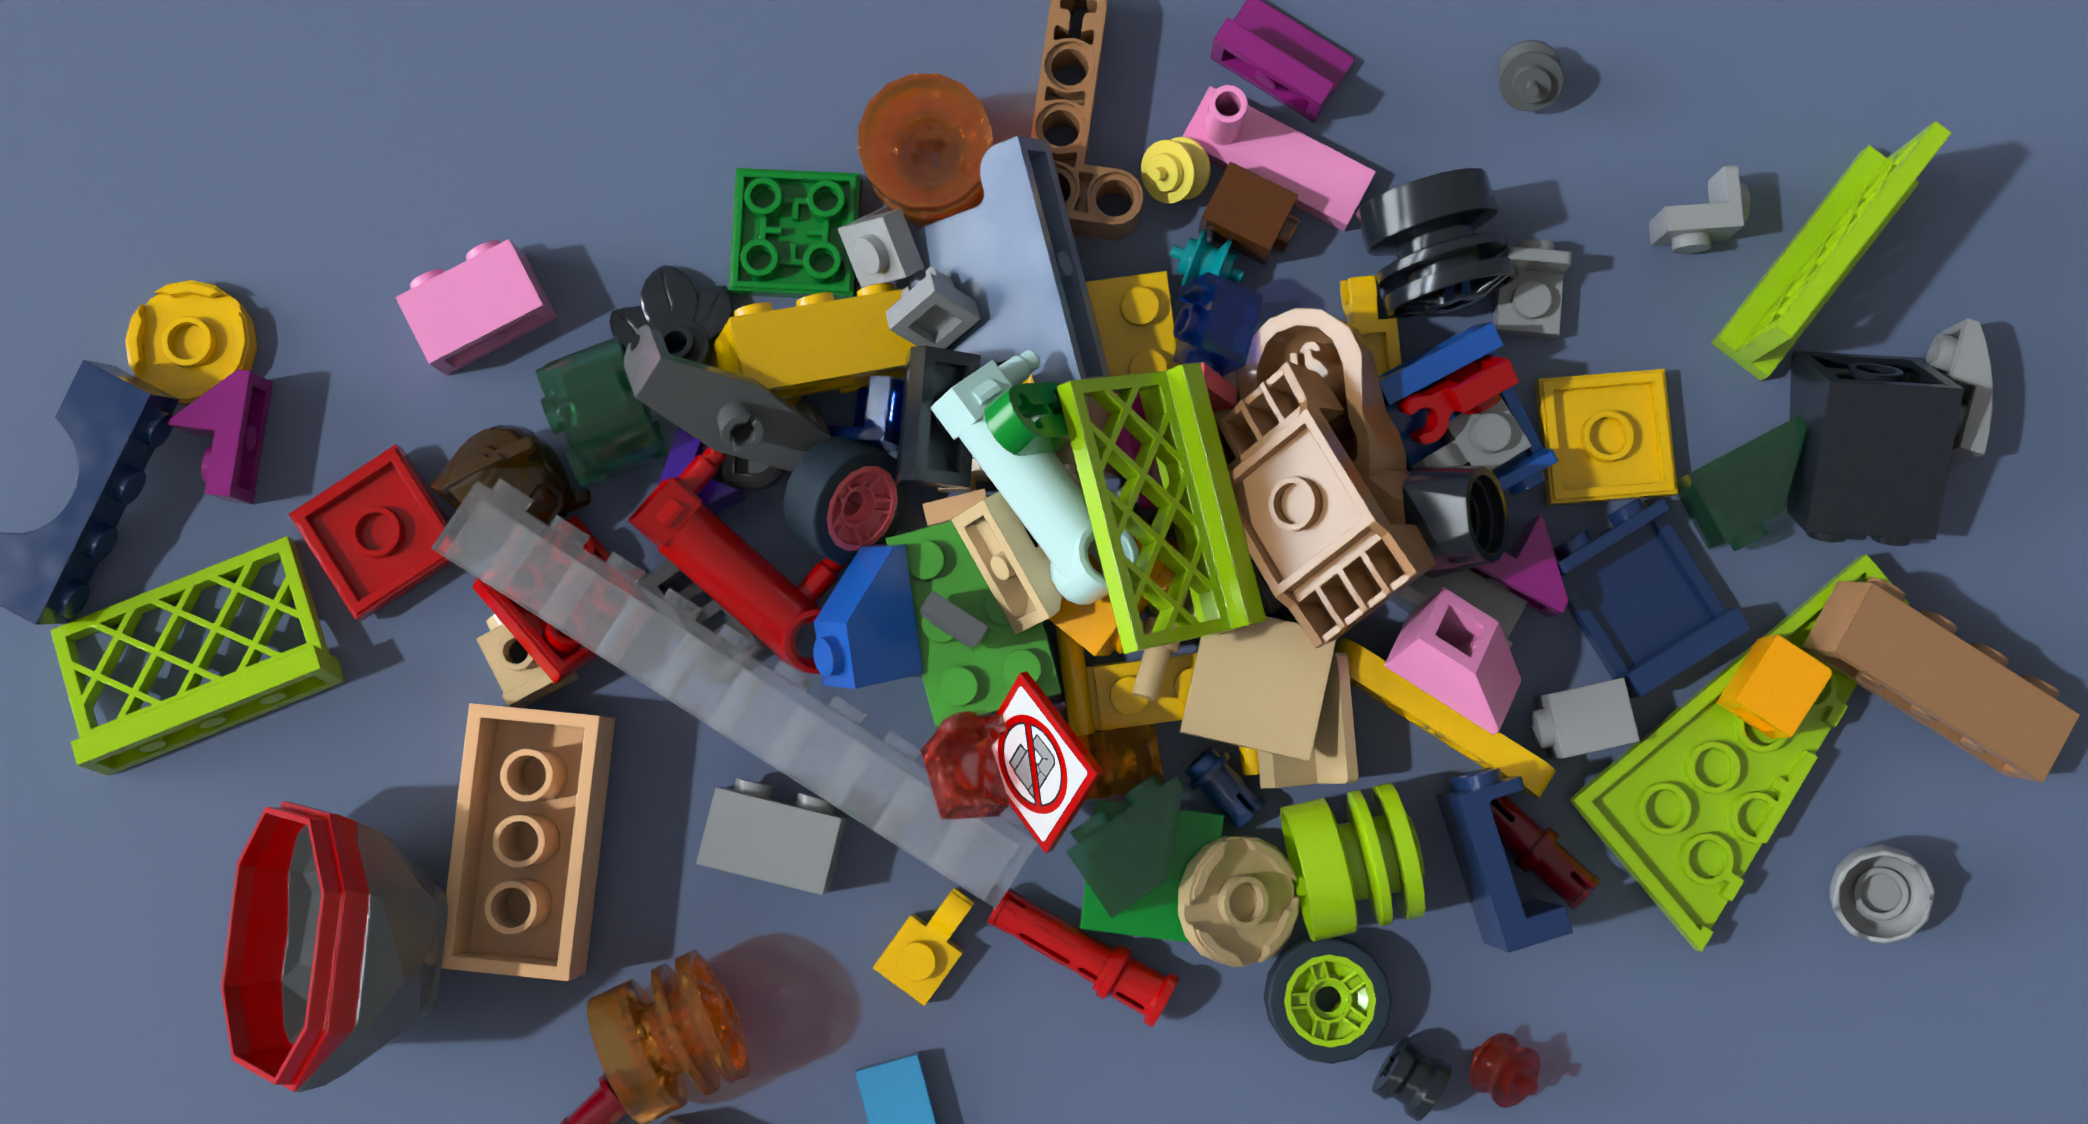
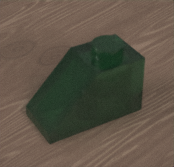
M1802 415L1771 429L1677 479V495L1707 549L1729 542L1733 551H1737L1769 534L1764 522L1784 511L1804 440L1807 424Z

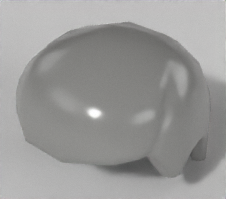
M1884 844L1855 849L1837 864L1830 880L1829 898L1833 911L1839 921L1855 937L1876 943L1887 944L1910 939L1929 921L1935 898V888L1926 868L1907 851Z

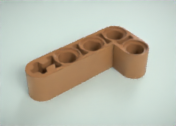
M1051 0L1030 138L1046 140L1044 137L1045 133L1056 125L1071 127L1077 133L1078 137L1072 144L1062 147L1050 144L1060 186L1069 195L1065 205L1073 235L1106 240L1122 239L1131 235L1138 227L1142 215L1143 189L1139 181L1127 171L1086 164L1106 32L1107 3L1106 0ZM1077 8L1086 10L1082 22L1081 40L1071 38V18L1074 10ZM1070 65L1079 67L1085 72L1086 77L1082 82L1069 86L1059 83L1053 76L1059 68ZM1117 193L1127 198L1132 207L1126 214L1111 217L1105 215L1099 209L1097 203L1103 196Z

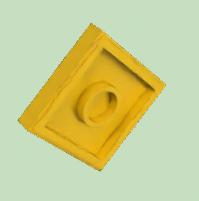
M1665 369L1541 378L1534 382L1540 443L1545 449H1553L1559 460L1543 470L1546 476L1544 480L1546 506L1634 500L1640 496L1643 499L1672 497L1678 494Z

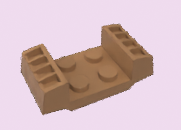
M1287 361L1270 378L1258 385L1257 389L1245 399L1239 401L1238 405L1219 418L1216 425L1249 554L1275 598L1291 611L1314 647L1319 648L1339 638L1437 563L1416 525L1389 523L1330 427L1329 423L1345 411L1330 387L1318 372Z

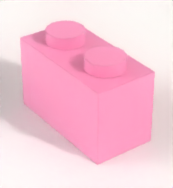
M510 239L503 242L492 240L474 247L467 253V260L447 271L443 269L428 271L410 283V290L395 297L428 363L445 375H449L557 319L526 255Z

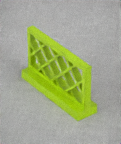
M1935 121L1888 158L1870 145L1864 148L1712 340L1711 344L1758 380L1762 381L1769 377L1920 182L1916 178L1951 135V132Z
M1201 363L1181 364L1167 371L1072 380L1057 386L1124 654L1199 637L1212 636L1267 621ZM1138 391L1146 421L1131 408ZM1091 396L1110 414L1103 431L1090 421L1085 397ZM1122 427L1126 428L1142 443L1135 461L1115 444ZM1155 456L1163 487L1148 474ZM1107 462L1127 479L1119 498L1107 488L1103 473ZM1140 492L1158 508L1151 527L1132 511ZM1171 522L1173 523L1180 553L1164 540ZM1124 528L1143 545L1136 564L1124 555L1120 540ZM1157 558L1175 573L1168 593L1149 578ZM1188 587L1197 619L1181 606ZM1141 595L1160 611L1152 632L1145 635L1137 607Z
M288 536L50 630L80 737L71 741L77 766L107 776L345 682L338 658L329 653L296 543ZM281 559L286 577L274 600L250 590L261 567ZM239 576L236 583L229 581V579ZM218 584L231 590L215 623L191 614L204 589ZM245 597L270 607L253 640L228 630ZM292 597H293V600H294L296 609H293V608H291V607L288 606V604H289V602H290V600H291ZM179 600L176 607L169 604L171 602ZM156 608H161L172 613L155 647L132 638L143 614ZM285 613L300 620L307 643L280 653L266 646ZM187 620L210 630L193 664L169 654ZM120 623L117 630L109 628L113 625ZM101 631L113 638L94 671L81 665L75 641ZM224 637L249 647L237 671L223 677L207 671ZM127 644L151 653L133 688L110 678ZM262 654L270 656V658L259 662ZM165 660L189 670L177 695L162 701L147 695ZM84 674L91 677L88 684H86ZM203 677L212 680L208 683L200 685ZM105 685H110L129 694L117 718L98 726L93 708ZM144 701L152 704L140 709Z

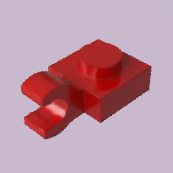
M1487 354L1429 384L1430 388L1408 395L1401 399L1396 406L1399 412L1407 415L1414 414L1422 408L1426 409V423L1409 435L1414 442L1422 445L1431 444L1445 434L1449 418L1454 411L1468 415L1483 412L1501 400L1499 393L1516 385L1519 381L1509 359Z

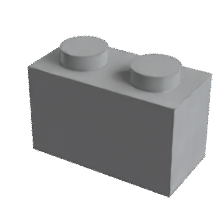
M736 778L733 789L715 787L696 864L819 895L830 892L848 817L833 814L836 802L798 793L796 804L772 799L773 786Z

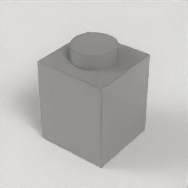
M1624 678L1534 697L1537 710L1530 712L1532 733L1537 746L1540 749L1547 748L1549 759H1563L1640 742Z

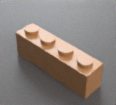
M1869 577L1867 582H1837L1801 649L2002 775L2044 783L2080 714L2057 700L2060 692L2055 687L2038 678L2028 675L2020 677L2006 668L2009 659L2002 653L1979 643L1968 644L1955 635L1958 627L1953 622L1930 611L1921 610L1918 612L1903 602L1906 597L1905 592L1887 581Z

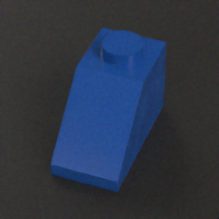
M905 544L867 545L860 547L814 621L816 641L813 646V657L815 665L822 675L823 686L858 689L923 674Z

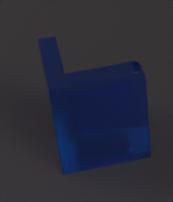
M870 376L869 387H861L858 390L853 427L827 426L831 436H843L852 440L863 441L882 451H898L904 381L892 376Z

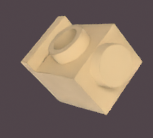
M495 614L486 621L490 631L476 638L504 693L502 697L509 707L525 708L579 679L577 672L574 671L557 684H554L529 653L523 662L516 664L509 652L512 644L517 639Z

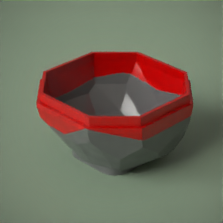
M282 801L280 807L265 806L237 861L221 980V993L232 1061L274 1085H282L293 1092H303L325 1086L346 1074L414 1026L419 1017H427L435 1006L447 925V897L443 887L433 883L424 869L381 831L336 813L295 802Z

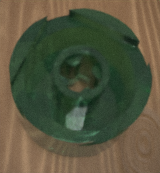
M619 336L548 362L544 367L536 370L539 384L545 397L540 399L545 416L555 435L564 432L571 450L566 451L567 458L580 486L592 482L597 483L668 454L658 420L650 422L653 419L650 407L634 396L624 367V357L627 348L624 343L621 344Z

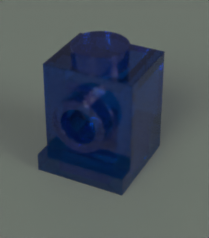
M1206 272L1180 287L1177 299L1187 304L1183 306L1175 321L1173 336L1178 341L1172 361L1180 365L1204 362L1222 377L1244 367L1264 295L1210 272Z

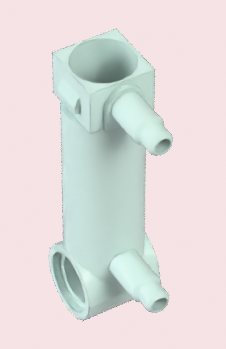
M1027 350L1019 356L1011 357L1000 366H997L992 359L951 387L930 409L954 440L958 437L961 439L1050 559L1051 580L1057 591L1068 601L1078 605H1090L1109 595L1083 491L1054 452L1026 456L1013 455L996 441L985 421L984 410L986 405L1011 386L1021 384L1027 380L1030 373L1039 368L1040 358L1034 351ZM1124 486L1111 492L1119 498ZM1124 528L1120 538L1123 552L1131 562L1136 564L1139 557V549L1133 536ZM1088 554L1097 560L1101 573L1092 567Z

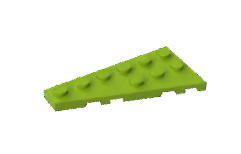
M1867 554L1858 556L1762 637L1779 634L1801 649L1838 581L1867 582L1869 577L1879 578L1889 583L1891 581ZM1904 599L1903 602L1909 605L1910 603ZM1750 646L1644 735L1640 742L1632 745L1568 799L1696 951L1702 952L1714 933L1711 929L1728 901H1733L1744 882L1742 877L1762 843L1767 844L1817 760L1818 756L1815 754L1831 727L1837 726L1848 708L1846 702L1857 683L1822 661L1820 662L1831 669L1832 675L1793 737L1770 739L1716 703L1752 648Z

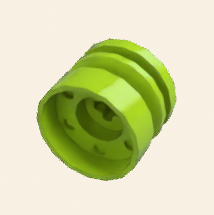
M1392 783L1372 786V817L1361 791L1347 792V822L1337 824L1335 816L1325 798L1280 807V819L1287 859L1292 864L1297 879L1293 880L1297 897H1299V906L1307 931L1314 942L1355 933L1358 918L1356 901L1366 899L1375 920L1380 926L1392 924L1391 893H1393L1396 904L1404 919L1412 920L1424 917L1426 906L1423 886L1425 869L1421 847L1413 822L1404 810L1399 794Z

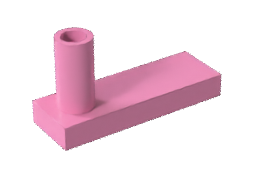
M1224 85L1217 89L1209 86L1182 136L1197 141L1205 149L1209 161L1216 166L1226 170L1231 161L1298 194L1294 206L1342 231H1345L1376 173L1373 169L1250 107L1244 92L1233 85Z

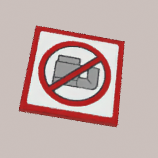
M1027 671L1019 673L972 754L1045 853L1054 850L1104 773L1098 762Z

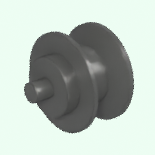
M1526 40L1516 43L1503 54L1498 64L1501 95L1515 109L1521 111L1541 110L1552 104L1562 90L1564 78L1560 58L1557 52L1545 42Z

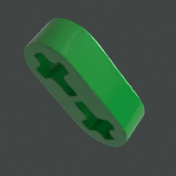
M1056 382L1016 384L986 405L984 410L986 424L993 437L1005 450L1013 455L1026 456L1056 452L1070 443L1057 386L1061 384Z

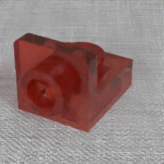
M972 711L953 714L941 722L939 729L920 750L941 820L998 817L1010 805L991 747L1007 729L1003 716H978L977 713Z

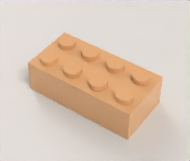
M469 703L446 889L448 913L442 969L570 981L586 974L616 718Z

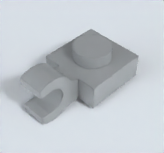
M1501 398L1496 405L1483 412L1471 415L1461 413L1451 419L1443 435L1447 445L1412 466V469L1422 466H1484L1492 471L1532 445Z

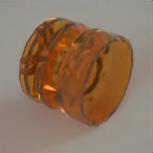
M912 73L886 84L868 102L858 126V155L878 199L892 210L901 208L905 219L917 225H930L975 208L983 201L984 190L980 177L981 161L986 151L995 145L992 126L982 102L964 84L941 74ZM926 146H929L934 153L941 151L939 154L942 165L932 169L926 162L920 164L922 160L919 151Z
M696 950L675 958V971L666 963L651 970V986L654 1001L634 979H630L588 999L587 1002L590 1033L599 1060L621 1104L633 1120L639 1124H648L687 1104V1085L684 1073L688 1075L697 1089L706 1096L720 1088V1075L727 1082L733 1084L750 1074V1061L744 1041L743 1028L734 1003L705 958Z

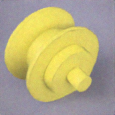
M1176 137L1171 140L1155 142L1146 150L1141 162V177L1146 190L1153 198L1162 203H1176L1181 200L1195 198L1205 190L1210 179L1211 167L1208 155L1197 141L1189 137Z

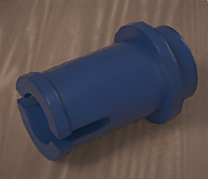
M1212 745L1197 756L1184 772L1192 779L1189 786L1193 790L1200 788L1232 822L1231 824L1235 829H1238L1254 817L1251 813L1253 810L1259 812L1262 809L1266 800L1259 796L1227 762L1230 754L1227 751L1219 753Z

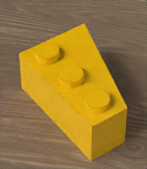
M878 283L858 290L856 297L835 300L833 293L824 292L800 298L796 301L797 306L773 310L771 303L762 302L738 308L734 311L735 316L728 319L711 348L713 367L755 379L792 406L801 401V396L838 389H840L842 395L903 380L905 377L906 356L910 348L916 347V345L889 330L885 311L901 299L902 290L904 289L895 290L893 283Z

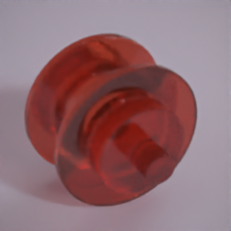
M1508 1033L1496 1034L1474 1049V1058L1470 1066L1469 1078L1475 1090L1480 1093H1490L1494 1103L1503 1108L1515 1106L1528 1095L1536 1093L1538 1089L1537 1079L1540 1073V1058L1535 1050L1530 1047H1519L1516 1038Z

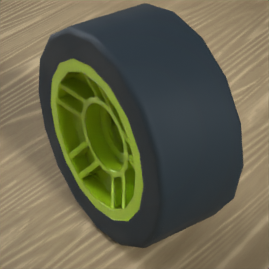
M1308 937L1298 940L1282 951L1267 973L1263 996L1268 1021L1285 1045L1307 1060L1328 1064L1356 1059L1373 1047L1388 1025L1392 1003L1387 976L1373 955L1348 939L1339 937L1316 942ZM1326 986L1333 987L1340 994L1341 1001H1336L1329 1008V1012L1322 1011L1315 1001L1318 990Z

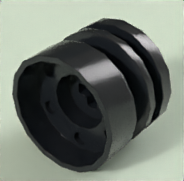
M1482 168L1458 169L1417 179L1378 195L1359 207L1356 216L1368 254L1373 256L1399 255V259L1378 271L1375 276L1378 287L1383 289L1397 288L1386 295L1382 301L1387 317L1433 316L1454 311L1480 301L1487 294L1513 282L1518 276L1514 261L1511 258H1493L1502 253L1509 245L1504 234H1474V230L1492 220L1498 213L1487 172Z

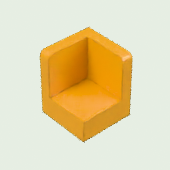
M1779 634L1758 638L1716 703L1770 739L1791 738L1827 684L1832 671L1829 667Z

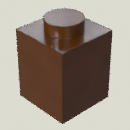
M1230 161L1201 217L1198 233L1201 234L1204 228L1207 231L1208 238L1222 245L1229 239H1233L1230 249L1265 265L1273 248L1285 253L1301 221L1300 218L1291 214L1298 194Z

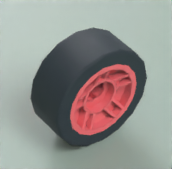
M834 436L814 445L798 461L787 482L783 502L786 527L795 541L839 565H850L862 546L887 545L886 538L895 536L904 520L909 498L908 487L895 486L897 459L852 436Z

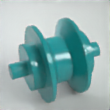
M1203 228L1199 239L1190 237L1185 248L1173 245L1169 256L1180 260L1176 273L1184 275L1181 288L1184 289L1194 279L1206 284L1207 298L1210 299L1214 288L1224 290L1228 279L1240 283L1244 271L1233 267L1237 255L1229 252L1233 239H1229L1220 248L1208 244L1207 231Z

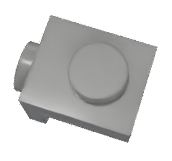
M1723 166L1709 179V203L1665 206L1649 221L1651 246L1672 245L1673 253H1696L1710 249L1711 242H1726L1743 228L1744 221L1748 219L1750 213V193L1748 186L1745 183H1740L1738 166Z
M890 207L878 209L838 228L861 288L906 278L924 269L901 208L892 210Z

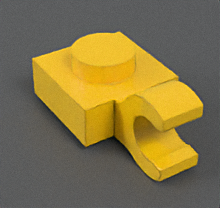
M1375 276L1351 277L1348 280L1340 281V297L1342 308L1347 318V324L1359 330L1373 353L1378 376L1400 365L1401 353L1397 318L1378 320Z
M954 887L929 923H926L912 913L875 963L873 969L925 1006L964 952L962 948L949 940V938L975 902Z

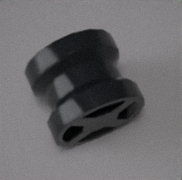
M1406 1036L1398 1042L1384 1061L1375 1078L1372 1091L1384 1100L1395 1098L1403 1104L1407 1115L1416 1121H1420L1431 1111L1442 1095L1452 1074V1066L1440 1058L1428 1059L1421 1054L1419 1045Z

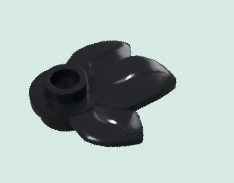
M663 265L652 272L645 280L640 294L641 306L614 310L610 315V327L618 346L624 353H626L630 342L638 345L640 336L636 334L637 330L643 325H648L661 332L670 355L708 365L711 355V343L718 338L728 319L733 316V302L727 286H714L697 293L693 283L683 271L676 267ZM686 342V346L682 351L674 354L670 353L677 344Z

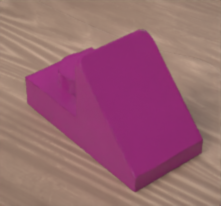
M237 369L167 421V425L188 434L213 437L212 446L206 449L201 465L202 479L206 483L204 494L228 502L253 505L273 382L251 371Z
M1541 515L1528 521L1510 555L1504 552L1500 560L1469 569L1526 600V606L1548 618L1563 613L1568 603L1546 524Z

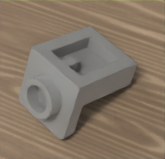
M1538 239L1521 240L1516 243V247L1507 248L1501 257H1509L1514 261L1518 276L1513 282L1495 291L1493 324L1499 335L1554 340L1559 336L1564 272L1571 266L1572 252L1554 250L1555 244L1553 242Z

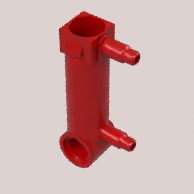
M708 447L702 454L697 455L677 478L663 479L627 521L653 544L658 546L657 550L770 648L781 663L801 672L820 674L815 665L814 657L804 658L797 651L795 644L796 635L804 625L814 623L821 611V608L816 604L817 601L835 582L837 574L845 565H839L824 558L822 562H818L798 586L794 585L702 503L703 500L697 496L717 473V468L726 459L725 453L714 451Z

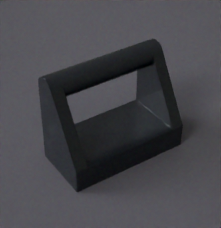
M932 346L910 348L906 356L895 486L908 488H970L973 455L959 437L955 440L951 437L930 407L951 387L980 368L981 355Z

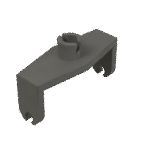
M643 325L637 330L636 334L640 336L638 345L631 342L628 344L624 357V367L635 398L714 451L793 472L798 461L814 445L832 437L816 405L801 400L792 406L755 379L670 355L661 332L651 326Z

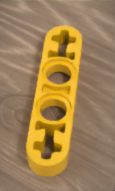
M1341 637L1333 653L1345 652L1347 654L1350 684L1481 767L1487 768V770L1499 767L1502 776H1521L1525 786L1522 792L1540 799L1556 772L1550 764L1500 732L1494 735L1490 734L1385 667L1386 661L1361 645Z

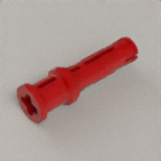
M1008 886L987 921L989 925L1012 935L1032 949L1093 983L1094 985L1091 989L1097 992L1095 994L1097 997L1105 1000L1110 996L1144 1016L1143 1023L1151 1028L1161 1015L1180 979V976L1173 972L1164 975L1132 956V948L1125 944L1120 946L1116 943L1115 947L1112 948L1102 941H1098L1071 923L1027 900V898L1013 891Z

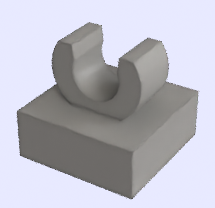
M930 266L925 271L926 277L912 289L907 286L902 290L901 299L885 312L889 330L916 346H932L945 349L978 322L980 315L974 299L954 288L952 279Z

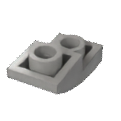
M1967 318L1943 330L1942 333H1938L1933 339L1926 356V363L1964 388L1951 462L1957 464L1985 455L1992 417L1993 383L1986 339L1980 322Z

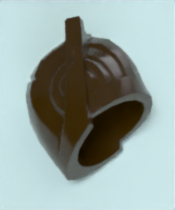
M515 425L490 427L470 437L458 449L430 485V488L444 501L514 551L543 532L553 521L564 518L568 512L587 506L591 502V495L588 489L571 490L567 470L557 452L535 432L526 427Z

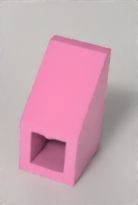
M1442 587L1407 616L1384 664L1385 667L1492 735L1500 731L1522 680L1499 622L1445 587Z

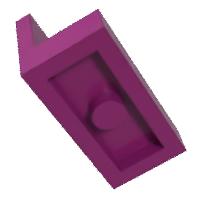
M1246 0L1234 20L1227 17L1214 37L1210 59L1313 123H1315L1355 61V58L1261 0Z

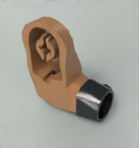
M1294 308L1268 319L1247 341L1237 370L1241 400L1257 389L1258 385L1270 378L1287 361L1318 372L1345 410L1331 421L1329 425L1389 523L1416 525L1426 541L1437 564L1423 575L1435 578L1500 560L1506 549L1509 525L1506 500L1498 479L1490 469L1484 466H1422L1411 470V472L1406 470V452L1399 431L1385 409L1374 355L1358 329L1321 309Z

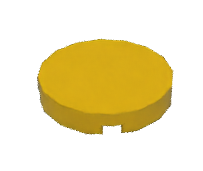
M194 280L167 284L155 291L154 293L157 295L151 298L146 305L141 304L131 317L125 339L129 366L137 378L180 399L178 404L188 406L237 369L252 370L258 348L254 322L241 302L215 285Z

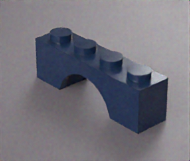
M88 360L82 361L55 416L68 433L75 448L78 464L75 489L63 511L45 526L25 533L0 532L1 607L35 625L67 624L71 618L82 610L90 594L88 583L98 562L106 558L115 546L118 538L116 526L126 506L139 496L145 485L146 473L144 470L155 448L161 446L172 431L173 427L168 426L167 421L173 417L172 414L180 399L116 366Z

